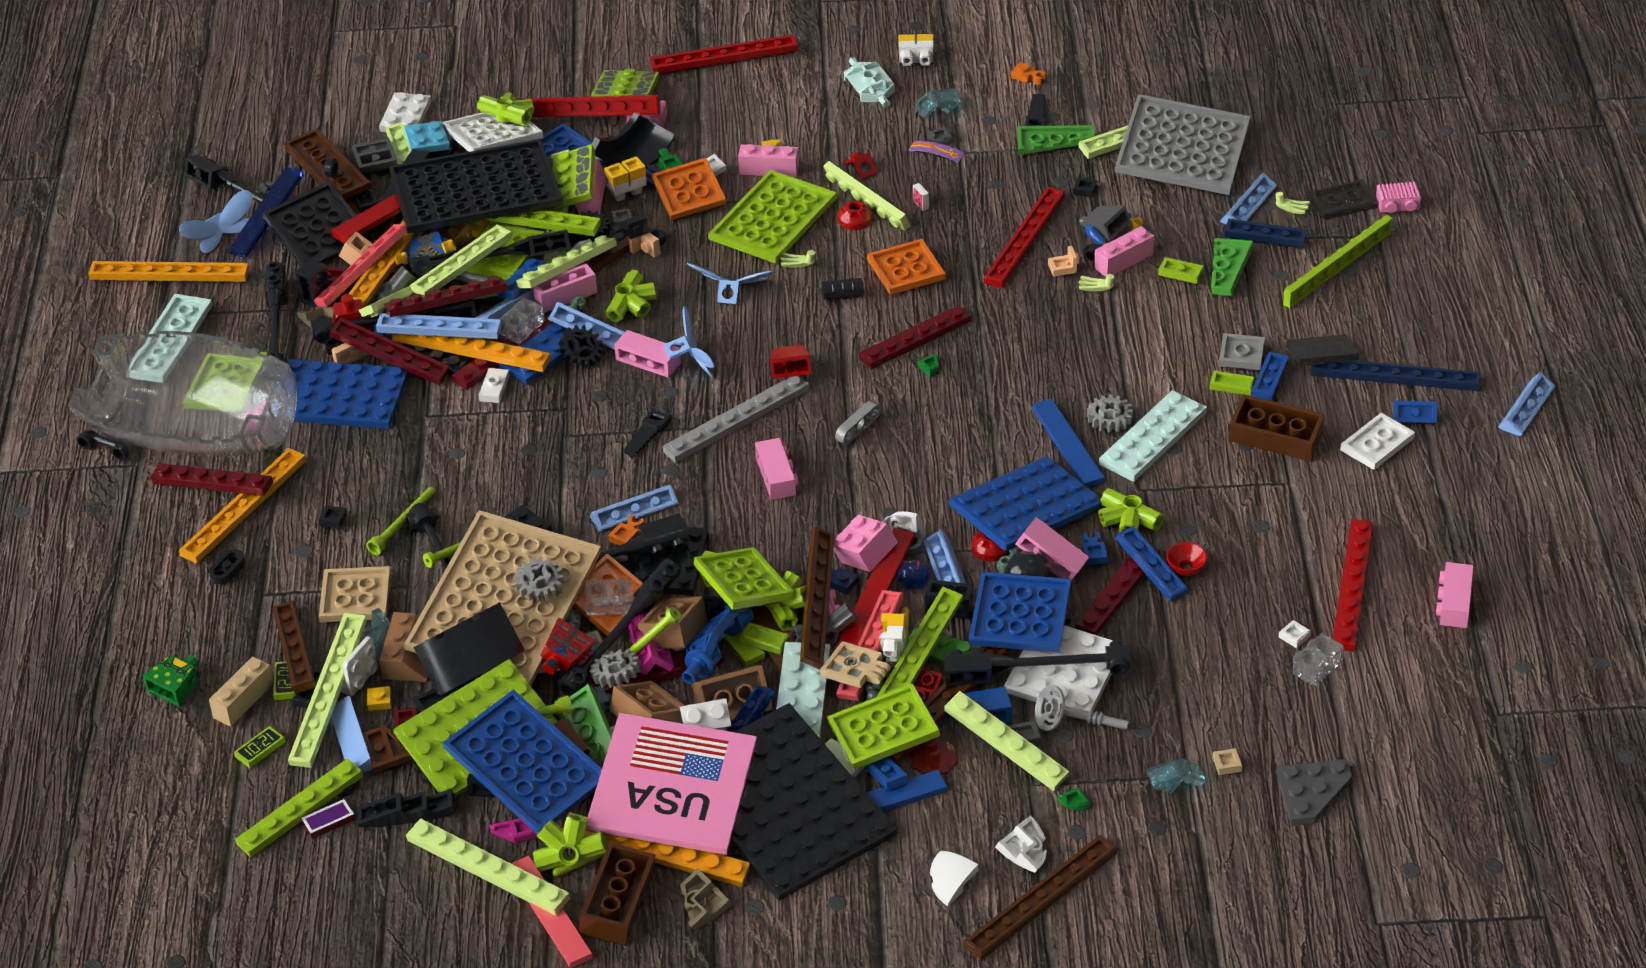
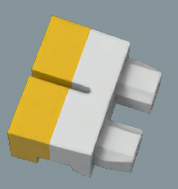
M915 34L898 35L899 62L903 66H910L912 63L929 65L930 62H933V34H917V44H915Z
M637 156L622 161L621 164L619 162L604 168V173L608 179L607 187L612 192L616 201L623 200L625 193L629 191L632 195L642 193V187L646 185V166Z
M882 613L881 623L884 632L880 635L879 639L884 657H886V663L891 667H895L909 644L910 634L905 614Z

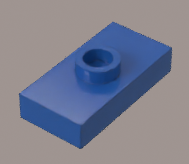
M1393 401V420L1402 423H1437V402Z
M889 757L865 765V769L887 790L908 783L907 774Z

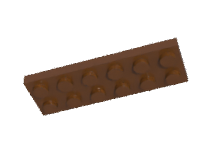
M318 128L284 142L286 151L319 185L330 181L344 200L371 189V184L364 175ZM327 158H336L338 161L339 169L335 178L326 177L324 167Z

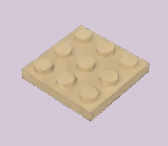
M390 566L324 569L319 610L320 622H340L344 613L365 615L367 620L387 619L391 578Z

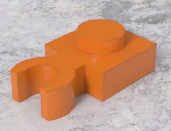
M1019 62L1011 71V78L1026 83L1031 80L1033 83L1041 85L1042 79H1046V72L1042 70L1036 71V67Z
M630 515L627 524L620 522L608 535L609 542L621 546L637 537L638 526L645 524L644 519L642 518L639 522H635V515Z

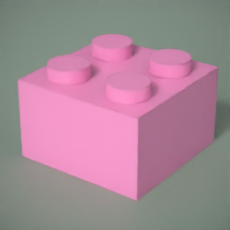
M857 515L838 534L834 540L833 550L841 563L871 572L898 541L887 523Z

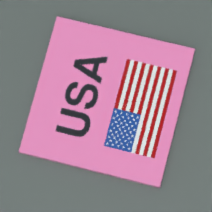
M619 713L588 814L586 830L593 832L602 831L605 834L727 855L757 736Z

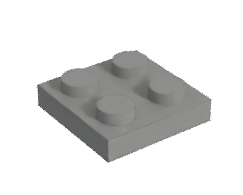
M1223 333L1219 366L1261 370L1265 337Z

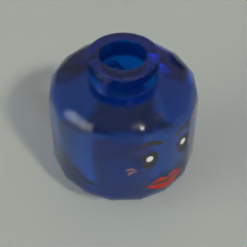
M921 559L906 560L902 563V569H897L898 582H903V586L906 589L924 588L930 579L929 565L925 564Z

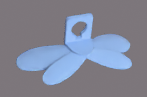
M247 190L238 192L227 203L222 213H218L206 221L190 220L183 222L179 226L180 233L188 239L202 240L200 250L203 253L211 252L220 242L223 233H242L249 231L255 226L253 219L243 218L252 204L253 195Z
M687 263L688 266L701 272L703 275L719 281L717 301L727 304L737 303L739 284L763 281L767 279L763 277L774 273V271H764L731 281L700 266ZM727 285H731V289L734 292L733 297L730 299H725L722 294Z
M684 306L683 323L685 336L664 344V348L670 359L689 351L691 358L693 357L710 377L714 378L707 367L713 368L715 365L705 352L697 349L696 340L692 335L689 312ZM674 345H683L678 351H671Z

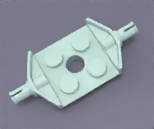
M855 57L853 59L850 58L849 63L852 66L845 70L844 81L848 79L860 94V102H880L884 108L886 106L889 107L890 102L887 98L895 92V84L877 62H858Z

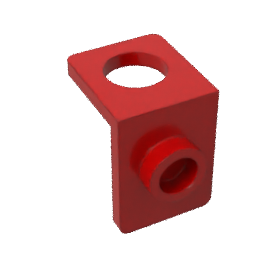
M860 151L850 155L851 159L844 161V164L854 163L860 179L877 173L870 152L861 154ZM862 162L869 163V172L865 173L861 170Z

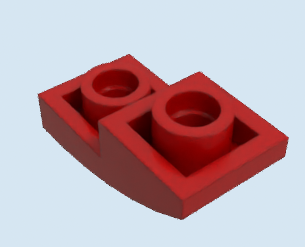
M925 669L920 671L914 687L923 703L940 688L943 674Z

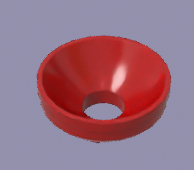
M849 201L839 209L837 221L840 226L849 230L864 229L873 221L872 210L861 201Z
M981 531L972 539V552L980 560L996 562L1001 557L1008 556L1010 553L1009 550L1005 552L992 540L987 539L986 535Z
M1177 543L1167 551V565L1180 576L1195 575L1206 566L1207 554L1201 546L1195 543ZM1183 564H1188L1192 566V568L1182 569L1180 566Z

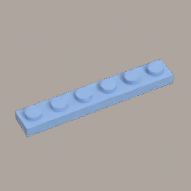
M380 313L376 329L377 333L498 339L502 325L501 319L407 314L390 317L387 313Z

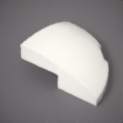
M895 512L882 521L888 524L891 531L896 528L916 533L921 536L922 540L925 538L922 519L916 513Z
M1031 815L1018 824L1013 832L999 841L995 847L1009 860L1032 872H1036L1041 867L1047 854V850L1043 852L1042 848L1045 836Z
M940 851L934 858L930 869V876L933 879L932 889L936 896L945 905L949 906L963 893V885L978 872V864L961 855Z

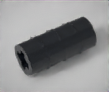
M862 278L821 282L823 300L864 295Z

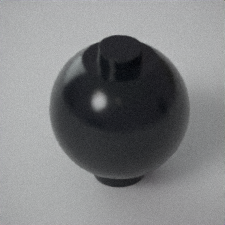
M1028 551L1020 552L1008 561L1005 574L1049 577V568L1046 565L1048 561L1039 552L1037 554Z

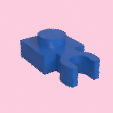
M1095 531L1094 538H1089L1087 532H1084L1082 552L1089 557L1085 565L1107 563L1108 556L1105 543L1100 542L1099 532Z

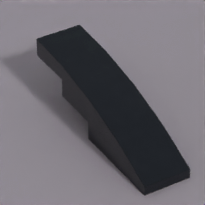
M448 789L429 796L425 790L404 798L399 792L358 806L357 824L359 827L393 826L418 822L420 818L429 820L456 812L455 793L452 789Z

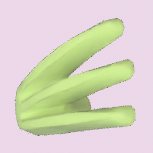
M1283 192L1275 194L1277 207L1285 211L1305 214V210L1309 209V201L1284 199Z
M808 250L807 256L783 253V257L780 258L782 261L781 266L788 268L811 266L815 262V252Z
M1107 274L1106 279L1081 276L1083 281H1079V284L1083 285L1079 286L1080 290L1106 291L1113 287L1114 275Z

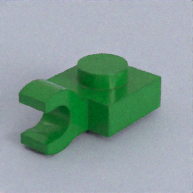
M666 148L658 150L661 155L658 162L662 171L683 165L676 154L670 156Z

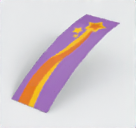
M914 141L908 151L937 154L957 163L964 155V152L958 149L928 141Z

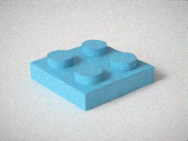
M442 121L404 126V133L410 150L415 149L428 152L450 150Z

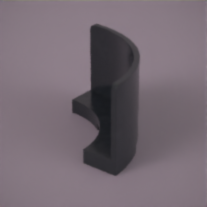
M634 112L625 126L619 130V135L606 138L595 137L592 145L595 149V159H598L599 162L606 166L619 162L621 164L622 161L637 156L647 168L648 165L654 164L661 157L658 152L659 149L669 148L675 138V134Z
M500 602L413 647L439 695L456 688L524 651V647Z

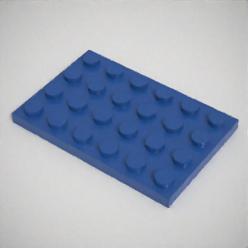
M289 359L285 368V376L281 378L268 410V420L390 429L409 372L399 367Z
M1048 456L951 497L949 505L1005 552L1017 547L1015 543L1035 517L1055 530L1104 507L1098 495Z
M514 689L443 742V748L536 834L551 819L557 822L595 792L602 771L601 767Z

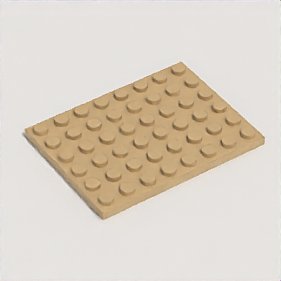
M479 510L404 643L405 650L416 653L413 647L500 602L524 647L523 652L512 657L510 660L531 686L545 660L541 657V653L558 617L564 621L566 620L601 553V546ZM539 557H542V561L550 558L551 564L557 562L558 568H562L564 584H561V591L556 590V597L549 595L548 601L543 597L537 602L534 597L529 601L527 595L520 596V591L516 590L514 575H517V568H522V562L529 564L530 558L538 561Z

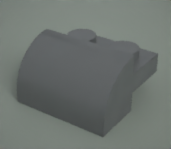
M389 138L352 145L357 169L363 175L388 170L389 166L397 165V159Z

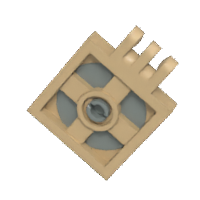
M842 641L822 666L820 674L821 677L861 688L866 681L879 684L886 673L889 672L891 666L888 663L882 662L881 652Z

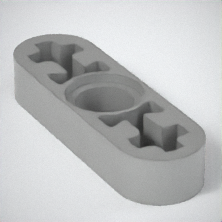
M867 401L839 426L835 439L845 445L850 444L878 418L881 406L873 401Z

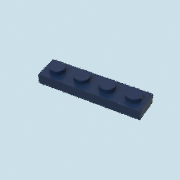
M1228 218L1224 237L1304 248L1307 230Z

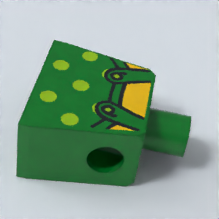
M173 655L168 656L143 674L146 690L178 707L181 706L198 684L195 669L199 665L198 659L193 655H188L184 660Z

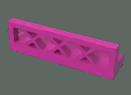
M647 609L635 617L628 625L632 645L645 635L638 629V624L650 612ZM653 640L636 654L641 665L639 667L640 673L647 675L655 664L668 671H671L674 667L670 649H663Z

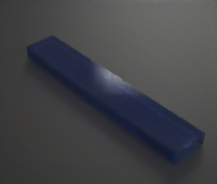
M285 167L229 247L228 251L231 255L243 258L248 257L269 226L263 218V212L286 202L304 176L302 170Z

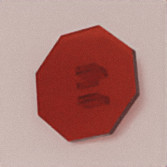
M939 738L921 743L909 753L912 768L922 774L938 770L940 775H945L958 763L955 746Z

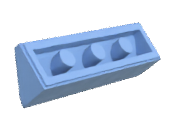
M1262 173L1220 222L1227 224L1228 218L1247 221L1277 187V184L1265 173Z
M525 288L514 299L507 298L475 318L501 319V321L506 319L511 314L524 308L525 303L528 301H534L533 288Z
M558 301L548 320L565 328L570 327L572 330L575 325L579 329L585 325L587 331L592 328L593 335L599 334L597 340H602V345L615 350L614 344L625 333Z
M1539 372L1527 384L1498 428L1521 436L1555 388V385Z
M670 484L591 512L590 518L598 531L601 532L616 527L620 522H628V517L632 514L635 515V519L678 505L679 502Z
M940 529L924 539L923 543L937 580L966 584L949 537Z
M347 696L335 705L331 719L344 759L348 758L363 773L373 770L371 759L350 696Z

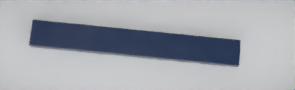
M1312 357L1311 376L1480 391L1481 372Z

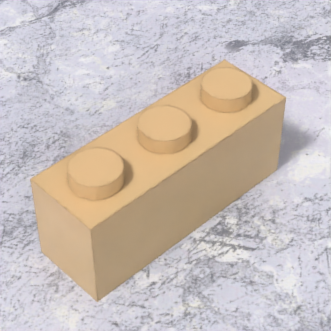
M252 656L209 699L213 718L231 727L274 684L270 664Z

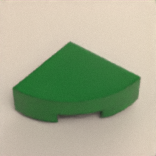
M936 354L918 361V367L929 377L935 375L939 369V361Z
M1079 787L1058 795V802L1068 809L1078 811L1090 809V802Z

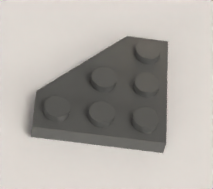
M1346 759L1276 766V775L1291 826L1315 823L1320 818L1322 811L1325 808L1328 809L1338 798L1340 791L1351 783V773Z

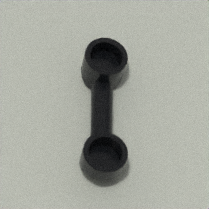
M91 430L81 432L76 438L78 445L83 449H90L94 443H98L112 448L111 453L118 460L123 461L129 455L128 448L122 440L116 441L103 437Z

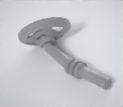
M1056 685L1046 686L1040 692L1036 701V723L1044 731L1054 730L1059 725L1063 715L1086 720L1089 724L1092 722L1093 725L1097 723L1098 726L1103 724L1128 730L1129 721L1105 716L1103 712L1099 714L1098 711L1094 713L1093 710L1088 712L1066 707L1064 694ZM1052 692H1057L1059 696L1053 695ZM1047 699L1048 702L1045 704V708H1044L1045 713H1043L1044 703H1045V700ZM1046 721L1053 723V725H1047Z

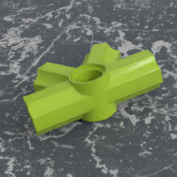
M505 93L500 99L483 95L477 102V109L480 112L495 116L499 122H514L526 126L529 124L534 113L531 99L517 100L512 93Z
M631 270L628 272L622 283L615 287L616 294L606 310V317L612 322L618 323L620 320H623L628 310L636 317H646L651 310V305L647 301L656 300L654 283L642 284L644 276L639 271Z
M1108 488L1100 499L1101 504L1106 507L1098 510L1102 526L1107 527L1120 523L1119 533L1133 526L1139 531L1140 524L1151 530L1158 531L1164 521V514L1143 505L1139 496H1125Z
M789 571L785 573L782 579L794 591L793 599L764 604L770 610L783 632L791 631V626L797 625L798 618L793 610L805 606L806 587H800L803 580Z
M568 814L564 830L551 819L536 835L548 847L534 850L535 866L540 872L561 865H573L579 860L603 854L608 847L605 835L600 831L585 836L588 819L583 815ZM565 848L574 849L576 855H569Z

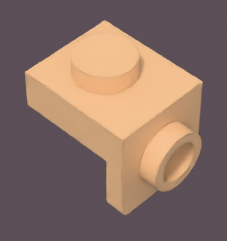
M1068 246L1067 255L1048 258V265L1053 277L1077 273V264L1080 263L1078 253L1074 252L1072 246Z

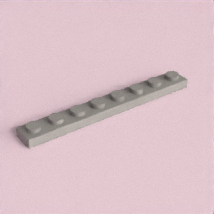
M800 376L789 377L663 446V453L677 463L809 391V384Z

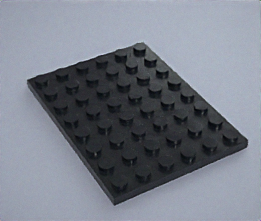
M541 139L389 166L408 234L431 229L437 230L447 226H458L469 222L475 223L485 219H496L501 216L517 215L518 213L528 211L535 212L539 209L555 208L563 205V199Z
M790 703L734 732L757 736V741L730 842L746 862L750 863V867L778 901L897 835L896 826Z

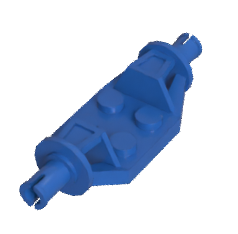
M727 604L724 612L703 625L685 648V664L687 669L682 673V679L686 683L692 684L696 681L697 677L706 678L714 672V666L722 658L717 643L725 634L735 636L743 631L749 622L752 623L754 614L751 609L754 606L732 610Z

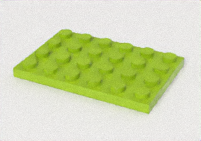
M769 170L708 233L709 240L776 264L783 257V253H786L837 199V192Z
M510 659L394 728L396 737L438 793L452 789L455 797L468 790L467 778L470 773L443 748L444 741L513 689L535 709L546 706ZM553 714L544 716L552 724L558 722Z

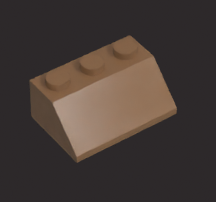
M703 596L661 598L640 621L638 629L646 634L666 616V610L670 607H675L681 613L682 618L677 623H671L653 641L663 649L672 648L674 651L684 649L708 621Z
M393 612L379 659L382 679L427 682L428 674L417 653L405 650L404 643L419 618V615L416 613Z
M762 665L747 667L692 683L696 703L726 698L730 721L747 717L751 714L773 710Z
M653 681L614 686L610 712L617 717L619 713L680 723L682 721L680 707L685 705Z

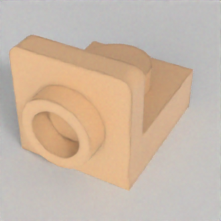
M648 232L633 239L629 238L631 253L634 254L642 249L654 258L661 254L659 239Z

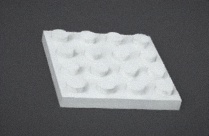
M478 113L442 122L445 132L469 152L543 139V131L532 122H529L526 126L514 122H499L495 116L486 113Z
M1064 625L1060 653L1022 650L1019 658L1105 653V646H1109L1113 640ZM1105 662L1014 667L1004 687H1006L1008 694L1036 702L1040 692L1046 686L1056 685L1064 694L1066 707L1090 712V710L1094 711L1111 673L1110 669H1106ZM1052 692L1053 695L1059 696L1057 692Z

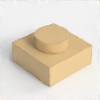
M1236 748L1213 752L1212 758L1218 775L1242 772V764Z

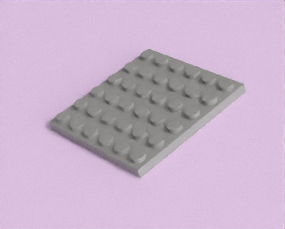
M1138 94L1114 172L1229 195L1251 116Z

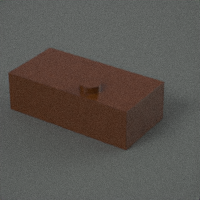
M1242 394L1229 424V441L1311 462L1324 432L1325 414Z
M609 842L580 914L579 934L626 946L654 874L656 854Z

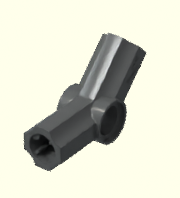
M401 266L391 280L385 282L378 289L376 294L378 300L409 286L416 277L405 267ZM385 307L382 308V309H381L382 312H383V313H386V312H385Z
M844 603L827 618L825 644H830L831 646L836 643L839 638L838 633L858 617L849 604ZM803 625L791 626L793 642L801 643Z

